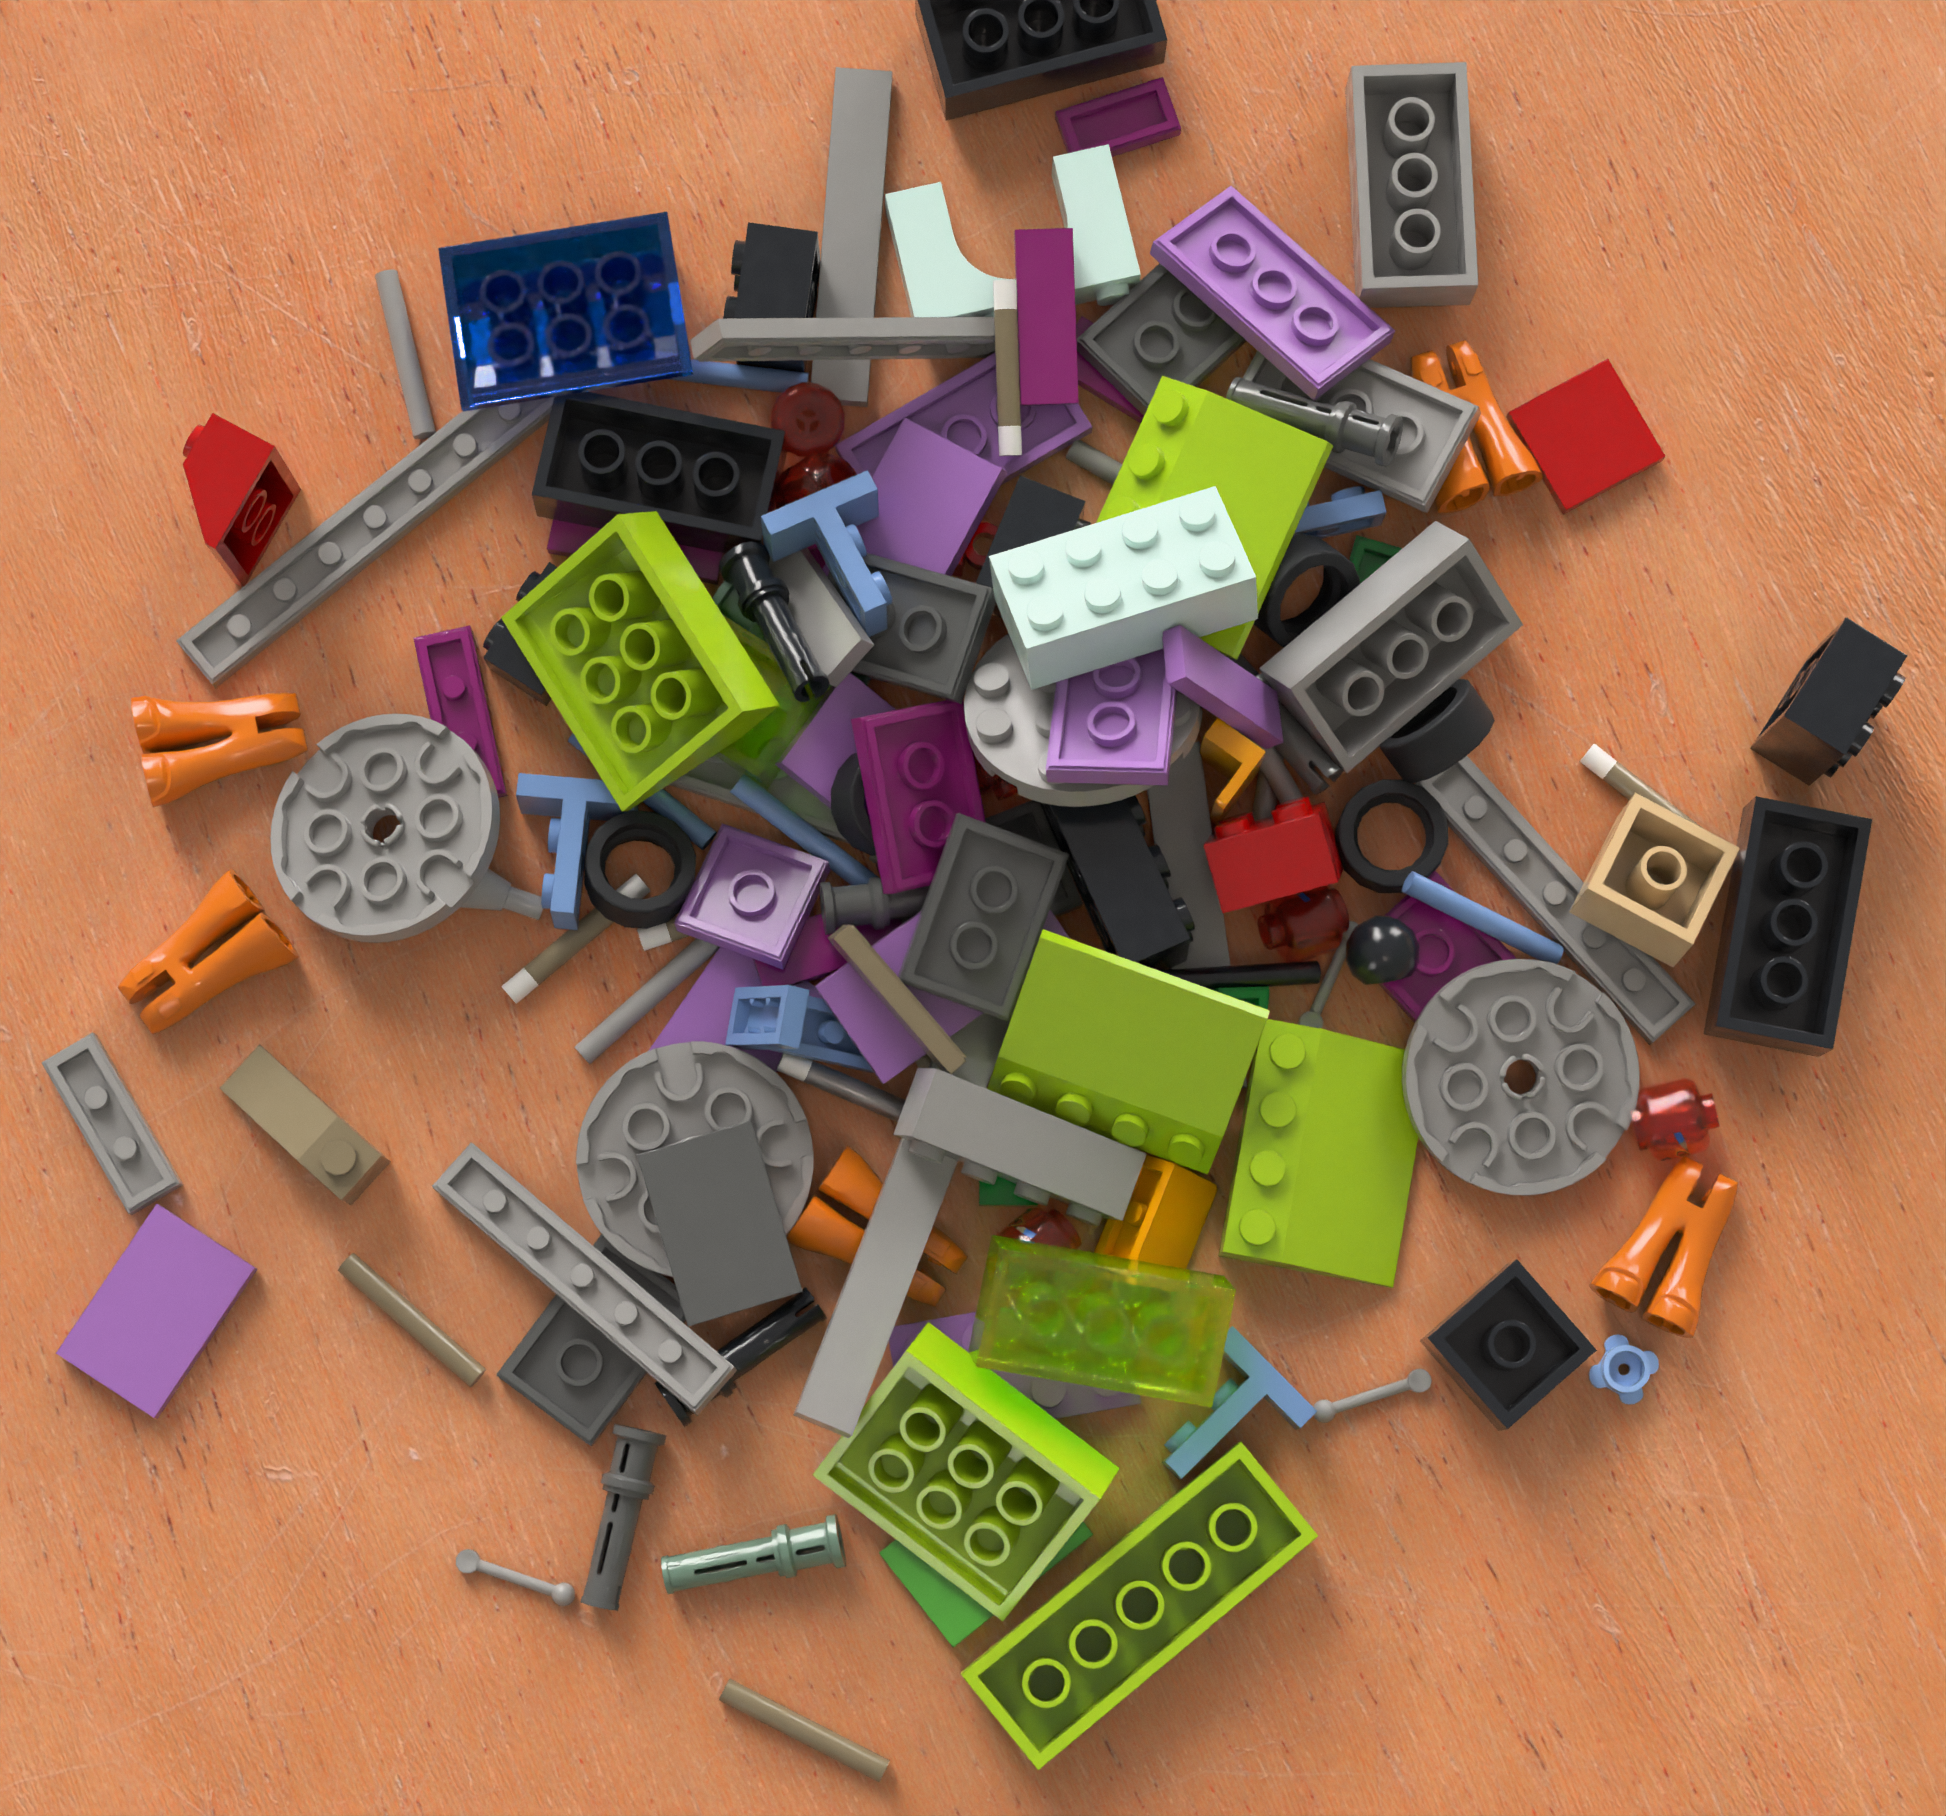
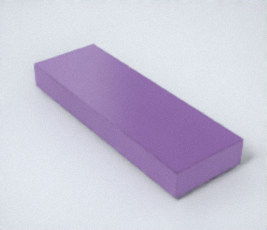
M1178 625L1163 632L1162 642L1167 684L1261 747L1269 749L1283 743L1277 691L1183 626Z

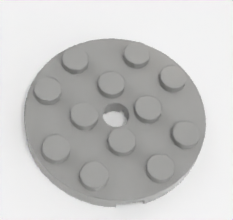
M1009 633L996 642L978 662L966 688L964 714L971 748L979 763L991 776L997 774L1002 779L1016 786L1018 794L1028 799L1051 805L1070 807L1108 804L1137 795L1154 786L1047 782L1046 762L1056 682L1031 690ZM1179 691L1177 694L1170 765L1178 757L1185 759L1197 739L1202 721V707Z
M395 713L367 717L339 728L316 745L320 750L307 761L298 774L292 771L278 797L271 824L270 842L273 865L278 880L289 899L309 919L328 932L345 939L369 943L391 942L418 935L436 926L457 911L468 900L485 876L497 846L500 828V807L497 790L489 770L479 755L462 738L450 731L446 726L431 719L411 714ZM396 815L400 825L396 826L395 831L388 838L384 839V843L374 840L373 829L376 823L382 817Z
M1510 959L1483 964L1466 971L1443 986L1431 998L1415 1021L1407 1041L1402 1065L1403 1096L1407 1113L1414 1130L1428 1152L1449 1172L1463 1181L1479 1188L1508 1195L1528 1196L1557 1191L1580 1181L1595 1171L1607 1160V1155L1615 1147L1624 1130H1628L1637 1105L1640 1071L1635 1042L1624 1017L1613 1001L1588 980L1576 974L1575 971L1558 964L1534 959ZM1517 1060L1529 1062L1536 1074L1533 1087L1523 1094H1516L1511 1091L1504 1081L1508 1067Z
M691 1041L671 1044L652 1049L630 1060L618 1069L598 1091L586 1112L578 1137L576 1165L579 1186L584 1204L596 1227L611 1245L628 1259L644 1268L673 1277L637 1154L751 1120L787 1236L805 1206L814 1169V1152L809 1125L804 1111L792 1090L774 1070L759 1059L744 1051L719 1043Z

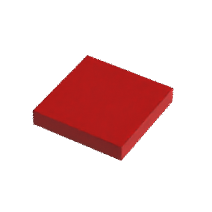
M1609 359L1598 363L1511 410L1506 416L1516 435L1534 457L1542 473V479L1563 515L1662 462L1665 458V454Z

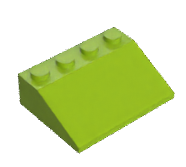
M1162 376L1096 523L1216 486L1255 573L1259 613L1333 445L1328 441L1215 393ZM1255 620L1199 638L1223 655L1237 660Z
M657 511L616 515L501 617L622 812L629 811L739 740L780 706Z
M1043 929L987 1089L1126 1146L1208 1174L1223 1139L1270 1010Z
M1267 1019L1252 1059L1219 1257L1393 1288L1418 1142V1135L1410 1121L1403 1096L1402 1065L1405 1049L1321 1028Z
M928 1322L863 1407L853 1435L850 1438L841 1436L813 1473V1476L993 1615L1004 1621L1100 1501L1120 1468Z

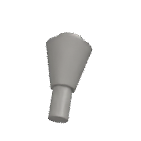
M489 868L478 887L460 907L502 911L504 908L539 920L543 911L541 896L512 887L509 881Z

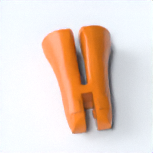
M1466 340L1447 345L1446 347L1448 365L1456 385V389L1453 390L1449 389L1440 361L1433 350L1411 357V370L1414 379L1479 406L1481 415L1473 428V432L1483 456L1493 497L1509 496L1521 492L1542 480V473L1534 457L1505 418L1491 389L1480 359ZM1468 437L1435 498L1437 513H1454L1467 509L1484 500L1489 492V483L1475 454L1470 437Z
M270 693L214 702H176L148 696L131 698L134 725L139 745L144 753L141 755L145 781L153 807L173 802L206 784L226 776L285 762L308 751L305 733L301 728H282L258 733V729L287 724L300 717L301 713L296 693ZM229 737L219 743L205 747L165 752L179 747Z
M229 869L213 884L191 916L167 940L136 964L117 987L128 1003L134 1004L148 997L169 980L172 982L173 986L149 1003L139 1015L152 1035L175 1025L207 1001L233 985L257 974L288 965L299 958L294 946L284 932L270 917L261 913L264 911V908L259 899L233 869ZM253 918L232 938L194 967L195 962L209 947Z
M846 1145L818 1190L869 1220L883 1182L868 1163L854 1149ZM814 1195L786 1238L789 1243L799 1248L830 1256L852 1265L865 1230ZM933 1225L923 1253L929 1257L928 1261L938 1266L942 1265L957 1275L968 1256L951 1238ZM921 1268L920 1271L916 1269L906 1296L936 1307L947 1289L932 1280V1277Z
M1685 1155L1667 1175L1637 1228L1624 1245L1602 1265L1589 1286L1593 1292L1605 1301L1626 1312H1636L1661 1256L1675 1233H1679L1681 1235L1679 1244L1665 1274L1648 1302L1642 1318L1644 1321L1668 1333L1684 1338H1693L1700 1318L1702 1291L1708 1267L1732 1211L1738 1182L1719 1173L1711 1188L1708 1189L1701 1199L1704 1201L1701 1207L1687 1201L1689 1195L1693 1196L1696 1181L1703 1168V1164Z

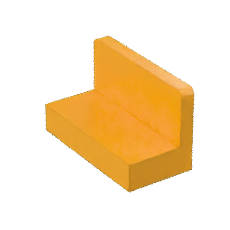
M1217 717L1204 735L1199 752L1204 762L1230 779L1229 783L1215 800L1211 811L1210 821L1215 825H1219L1218 821L1228 815L1258 774L1266 753L1262 748Z
M1146 1155L1123 1221L1107 1219L1091 1261L1105 1268L1138 1278L1165 1292L1175 1294L1216 1195L1217 1185L1176 1163Z

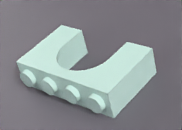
M1107 144L1054 156L1052 161L1051 175L1064 228H1073L1075 305L1097 300L1100 306L1114 305L1124 295L1129 294V291L1140 282L1141 273L1110 147ZM941 182L885 194L887 220L910 316L994 317L993 281L1015 279H1003L985 274L970 264L963 256L955 241Z

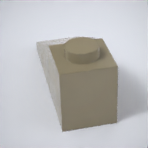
M260 1044L220 1087L229 1098L340 1200L349 1205H352L391 1162Z

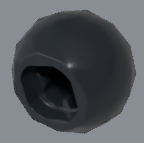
M1374 916L1356 926L1346 942V962L1351 974L1365 985L1401 980L1412 976L1418 966L1420 945L1414 931L1400 920L1391 916Z

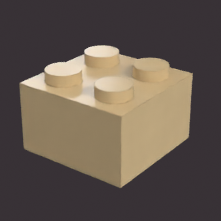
M1634 793L1617 816L1569 913L1674 967L1694 944L1740 848L1647 798Z

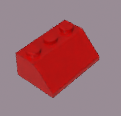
M212 413L205 426L197 425L189 435L183 449V456L186 457L183 467L205 544L233 582L244 587L300 493L301 488L274 445Z

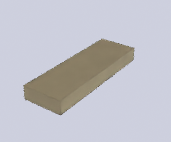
M842 925L827 938L941 1071L952 1075L966 1062L965 1054L854 925Z

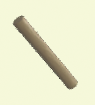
M352 1253L341 1264L338 1271L468 1386L472 1387L485 1373L486 1369L356 1254Z
M732 1679L728 1680L719 1698V1701L880 1782L890 1760Z

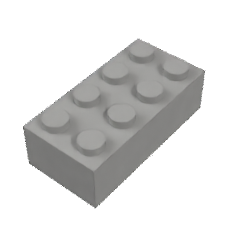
M1467 63L1351 66L1345 87L1355 295L1369 308L1470 305L1478 287Z
M1435 521L1261 666L1259 670L1272 689L1277 691L1278 698L1291 715L1336 765H1339L1344 772L1348 773L1378 748L1381 743L1391 737L1523 626V623L1470 539Z

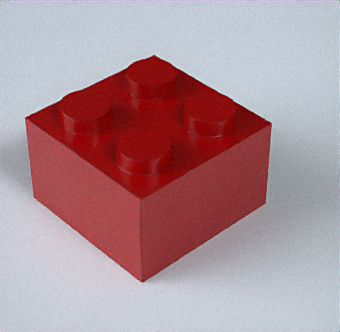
M1304 796L1275 805V810L1271 811V817L1255 821L1253 813L1246 812L1218 821L1219 825L1214 827L1215 832H1212L1203 846L1222 913L1334 884L1339 881L1344 868L1325 802L1311 805L1309 796Z

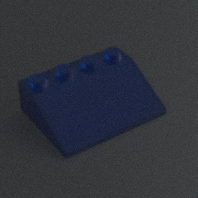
M668 212L438 248L462 412L693 375Z

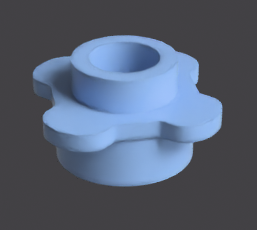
M1619 1334L1612 1335L1604 1342L1605 1353L1599 1364L1590 1368L1589 1380L1596 1388L1606 1387L1617 1393L1620 1401L1624 1404L1638 1403L1643 1398L1642 1387L1647 1383L1650 1374H1654L1658 1370V1358L1652 1351L1643 1352L1641 1349L1629 1345L1628 1339L1625 1336ZM1621 1364H1626L1629 1367L1627 1375L1619 1373L1618 1368Z

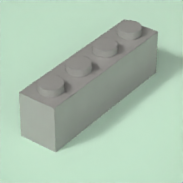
M917 1068L893 1135L911 1142L908 1152L939 1164H942L944 1156H948L964 1163L961 1173L992 1185L995 1184L998 1176L1016 1184L1013 1194L1047 1206L1049 1198H1053L1068 1204L1067 1216L1094 1226H1099L1102 1218L1123 1221L1146 1157V1153L934 1068Z

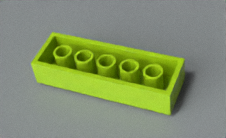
M1238 1442L961 1672V1675L1037 1770H1039L1315 1540L1318 1535L1244 1444Z

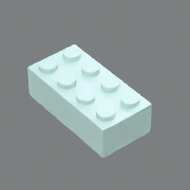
M1216 486L989 556L994 598L1031 690L1163 649V632L1178 625L1183 626L1197 637H1202L1258 619L1256 576Z

